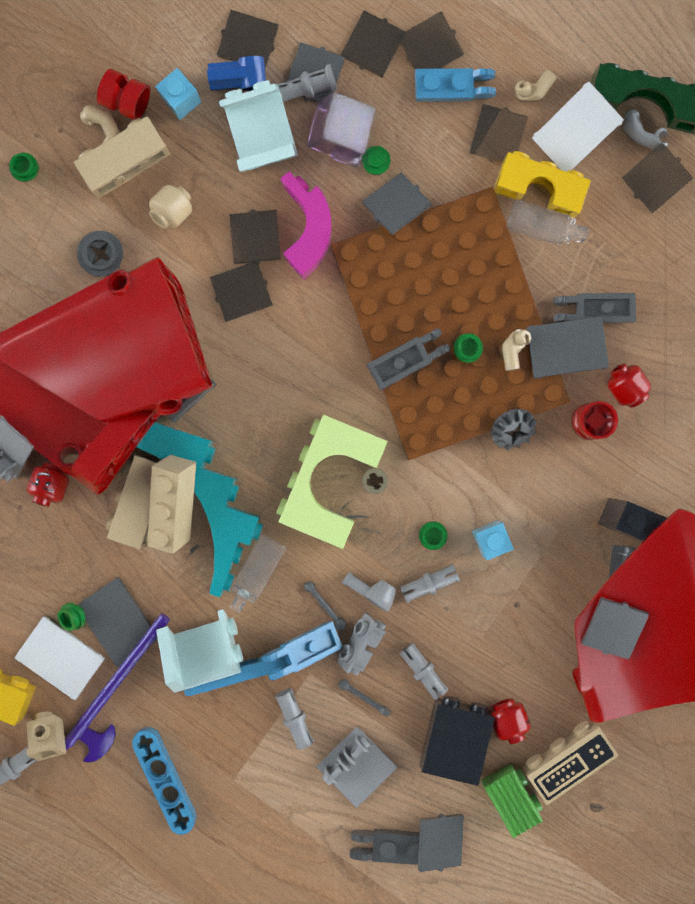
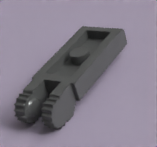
M582 293L576 296L553 297V304L558 306L576 304V314L559 313L554 315L555 323L593 318L595 316H602L603 323L636 322V293Z
M439 328L421 338L416 337L366 365L380 391L431 364L432 360L451 350L447 344L427 354L423 344L439 338L442 334Z
M374 829V831L354 830L351 832V839L353 841L362 843L373 842V848H352L350 850V858L361 861L372 860V862L418 865L420 832Z

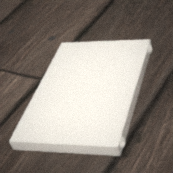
M588 82L534 134L532 139L560 170L567 172L577 166L617 126H620L624 119L599 91Z
M43 616L14 657L18 662H21L73 700L78 698L105 659L102 654L93 650L46 616Z

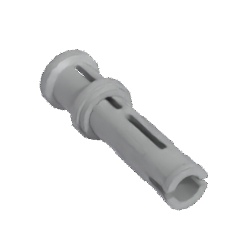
M327 64L325 69L311 73L304 71L300 74L299 78L276 84L279 86L283 102L302 96L313 98L314 94L330 89L333 92L337 91L331 64Z

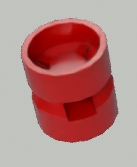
M109 68L99 83L96 96L97 103L112 111L119 109L121 115L135 120L141 118L145 113L150 100L151 88L149 85L136 79L129 81L127 75Z
M596 401L579 406L572 415L571 424L574 432L582 439L598 440L612 435L618 426L619 419L613 406L607 402Z

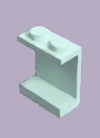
M269 80L254 84V90L243 93L242 89L230 91L225 94L226 99L219 101L220 107L225 109L239 159L236 161L240 172L250 171L298 156L279 86L275 83L270 84Z
M223 609L218 611L219 621L177 634H174L168 626L156 630L165 684L174 693L241 673L239 662L243 661V654L240 645L235 644L234 635L238 634L234 618H229Z

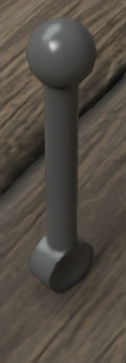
M306 582L304 585L305 591L311 592L334 620L335 628L343 630L346 627L345 620L338 618L316 591L313 582Z
M342 679L339 681V688L341 690H348L379 710L384 716L388 717L391 711L383 705L381 706L352 687L348 680Z

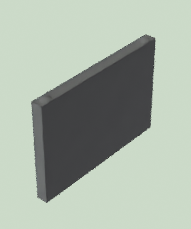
M602 316L526 327V330L531 334V341L528 345L533 378L540 379L546 376L609 368Z
M119 577L78 604L85 613L86 623L116 667H119L151 627L150 622Z

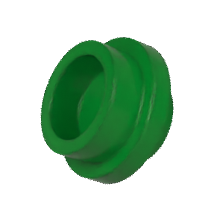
M371 146L364 152L362 165L366 172L371 175H381L389 169L391 158L385 148Z
M22 152L11 158L9 170L16 180L29 182L37 176L39 164L31 154Z
M463 334L454 343V354L462 362H474L483 352L482 341L474 334Z
M427 522L419 531L420 543L429 550H438L447 542V530L439 522Z
M72 602L64 604L58 612V621L67 631L79 630L85 624L83 609Z

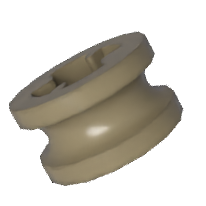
M377 468L367 470L362 478L363 487L372 494L383 492L388 484L386 474ZM371 473H375L377 477L382 476L383 484L379 483L381 485L380 488L374 489L372 485H367L366 480L367 478L371 479L369 477Z

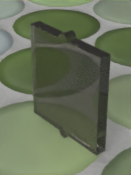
M231 10L226 27L221 30L222 39L217 56L230 61H238L239 58L247 56H263L266 69L270 53L275 50L273 44L279 25Z
M364 10L341 56L358 65L360 70L366 69L383 78L406 32L388 23L386 18L380 19Z
M442 11L398 35V39L407 54L406 60L411 62L414 70L441 69L464 55L455 37L456 31L451 30Z
M483 104L469 154L487 158L489 162L498 161L502 163L508 152L519 151L528 116L510 112L507 107L500 109Z
M661 142L626 173L622 179L635 193L634 198H639L651 213H654L689 183L693 177L680 163L681 158L675 157L664 143Z
M251 209L247 213L229 214L234 264L255 262L259 265L261 261L281 259L276 209L257 212Z
M257 260L210 277L217 296L215 301L220 304L226 322L273 306L266 287L268 282L263 279Z

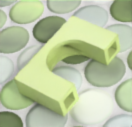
M323 414L321 420L316 418L309 434L313 435L314 438L310 447L304 445L298 460L303 462L299 473L293 472L287 486L292 491L288 500L282 498L276 514L281 516L279 523L343 549L354 520L328 510L316 501L310 485L312 472L320 461L333 455H345L377 468L388 441Z

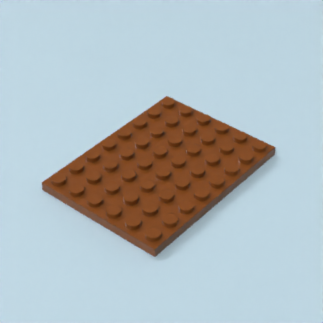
M493 186L428 209L393 235L384 226L331 244L372 361L416 337L421 338L438 328L442 333L439 338L423 344L427 354H430L442 345L448 344L451 349L432 360L431 364L383 389L408 460L489 432L496 419L509 410L524 409L534 416L570 403L561 374L541 377L540 379L533 378L529 345H525L518 353L520 369L505 371L502 352L504 341L515 330H526V327L530 325L543 324ZM466 333L478 336L483 344L481 356L471 363L460 361L455 356L453 349L456 339Z

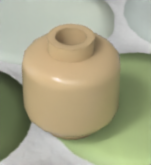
M165 185L151 198L149 202V215L163 229L167 227L171 229L177 228L192 212L191 196L181 186L176 188L172 185Z

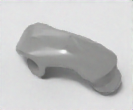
M637 110L626 112L622 128L638 145L647 147L655 152H661L669 145L667 142L663 143L659 139L668 135L666 128H660L654 134L648 133L643 129L639 120L640 114Z

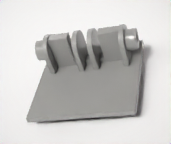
M0 415V479H5L9 482L13 478H18L34 446Z
M357 726L317 765V768L324 774L322 776L323 780L328 785L333 783L357 808L397 769V766Z

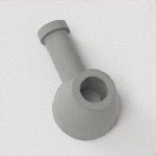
M349 572L342 582L343 585L349 586L386 612L390 610L396 589L385 581L380 580L370 587Z

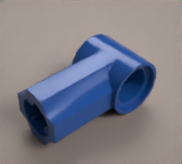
M247 56L239 58L238 61L208 64L207 75L210 90L218 91L237 88L246 91L254 90V84L266 81L264 57Z

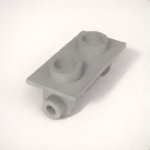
M366 612L355 624L352 636L339 653L337 662L348 674L351 672L358 675L360 671L363 672L373 655L372 652L365 648L369 645L376 649L386 633L384 630L386 624L379 620L375 621Z

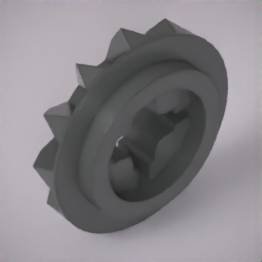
M93 231L87 234L80 241L77 249V258L80 266L87 273L97 277L111 275L120 268L124 258L122 244L113 234L107 231ZM92 247L103 250L104 247L107 248L105 253L110 260L99 259L97 262V255L92 250Z
M509 410L496 419L491 429V436L499 448L504 447L509 451L515 446L520 449L521 443H530V436L536 434L535 426L537 423L533 415L527 410ZM516 427H519L520 431H515L511 436L510 431H514Z

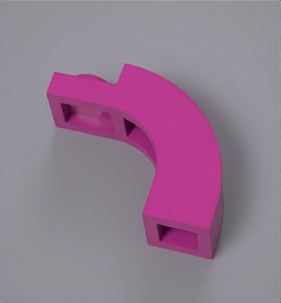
M289 171L281 178L282 187L303 210L306 216V227L300 239L287 249L283 255L285 260L304 280L317 269L329 249L332 234L331 215L326 198L319 187L316 186L308 193L309 187L299 175L295 178Z

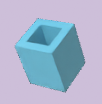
M178 68L155 86L161 99L179 120L201 103L197 90Z
M499 520L472 531L480 553L487 561L514 550L505 526Z

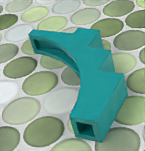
M154 422L136 448L155 455L161 460L169 455L196 462L194 493L204 508L211 526L214 543V574L209 594L221 597L224 591H230L235 575L230 574L233 563L239 564L244 549L239 547L240 543L251 545L253 539L259 540L263 524L259 523L261 516L229 506L230 501L235 502L240 486L235 485L237 478L205 468L206 463L211 464L216 451V448L212 447L214 441Z

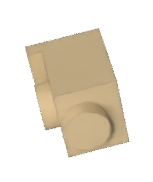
M40 712L34 715V720L26 722L28 737L27 756L41 761L66 754L64 726L61 718L52 715V712Z

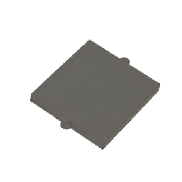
M300 42L287 81L299 78L300 74L304 71L308 73L325 69L327 64H331L337 84L345 57L325 51L324 47L319 49ZM330 89L314 94L313 98L302 97L306 102L311 100L329 106L334 92Z
M402 172L362 201L363 205L374 216L375 222H380L391 235L431 207V202L419 191V186H414Z
M601 597L583 637L582 645L601 650L604 655L610 653L629 660L649 613L628 606L627 602L619 603Z
M439 814L438 817L420 819L418 871L438 870L442 872L444 868L461 866L464 815L445 816Z

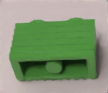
M511 763L481 779L487 794L512 838H516L533 826H537L538 823H542L543 819L539 811L543 810L534 793L530 796L527 793L525 786L529 783L520 768L515 771Z

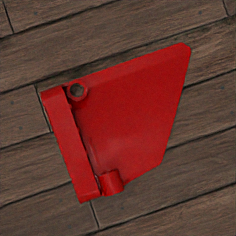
M159 257L129 272L117 270L102 280L0 332V361L101 422L140 410H156L160 415H171L182 408V399H189L212 388L211 378L183 288L177 277Z
M0 361V415L15 430L29 440L34 446L33 449L64 473L73 476L96 495H100L107 489L136 446L160 417L156 410H140L101 422ZM69 454H77L78 458L75 462L70 464L64 462L65 457Z
M684 509L674 511L620 565L575 619L574 631L578 666L572 669V675L578 691L583 696L590 721L601 723L650 709L695 702V514ZM601 597L619 603L627 602L628 606L649 613L629 660L610 653L604 655L601 650L582 645L583 637Z

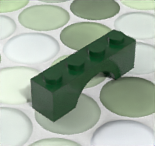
M600 63L593 73L591 84L615 110L627 100L634 98L647 99L654 102L663 111L667 128L695 134V84L686 85L678 83L671 77L658 78L650 76L643 70L629 71L621 69L615 63Z

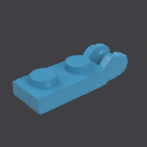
M473 68L416 69V101H472L473 99L492 98L496 96L495 87L474 88L473 81L492 80L495 78V70L489 68L473 70Z
M327 621L281 644L280 648L264 654L261 658L263 663H271L282 656L285 657L286 665L275 668L268 673L270 680H276L291 672L296 673L343 647L333 621Z

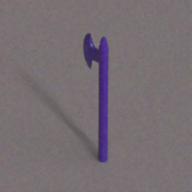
M163 613L158 616L65 737L66 751L78 739L89 748V753L83 760L84 762H94L109 751L116 736L115 727L111 724L106 731L98 733L88 726L157 638L156 630L168 624L170 621L168 616Z

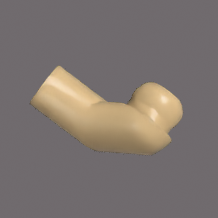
M545 70L536 83L528 81L525 83V80L519 81L515 86L517 98L521 101L542 99L556 80L555 74Z
M92 104L85 106L80 113V119L84 124L92 125L96 123L101 125L106 137L111 134L120 133L112 114L108 110Z
M524 329L515 330L502 344L505 371L520 369L518 353L525 345L530 343L531 334L529 331Z

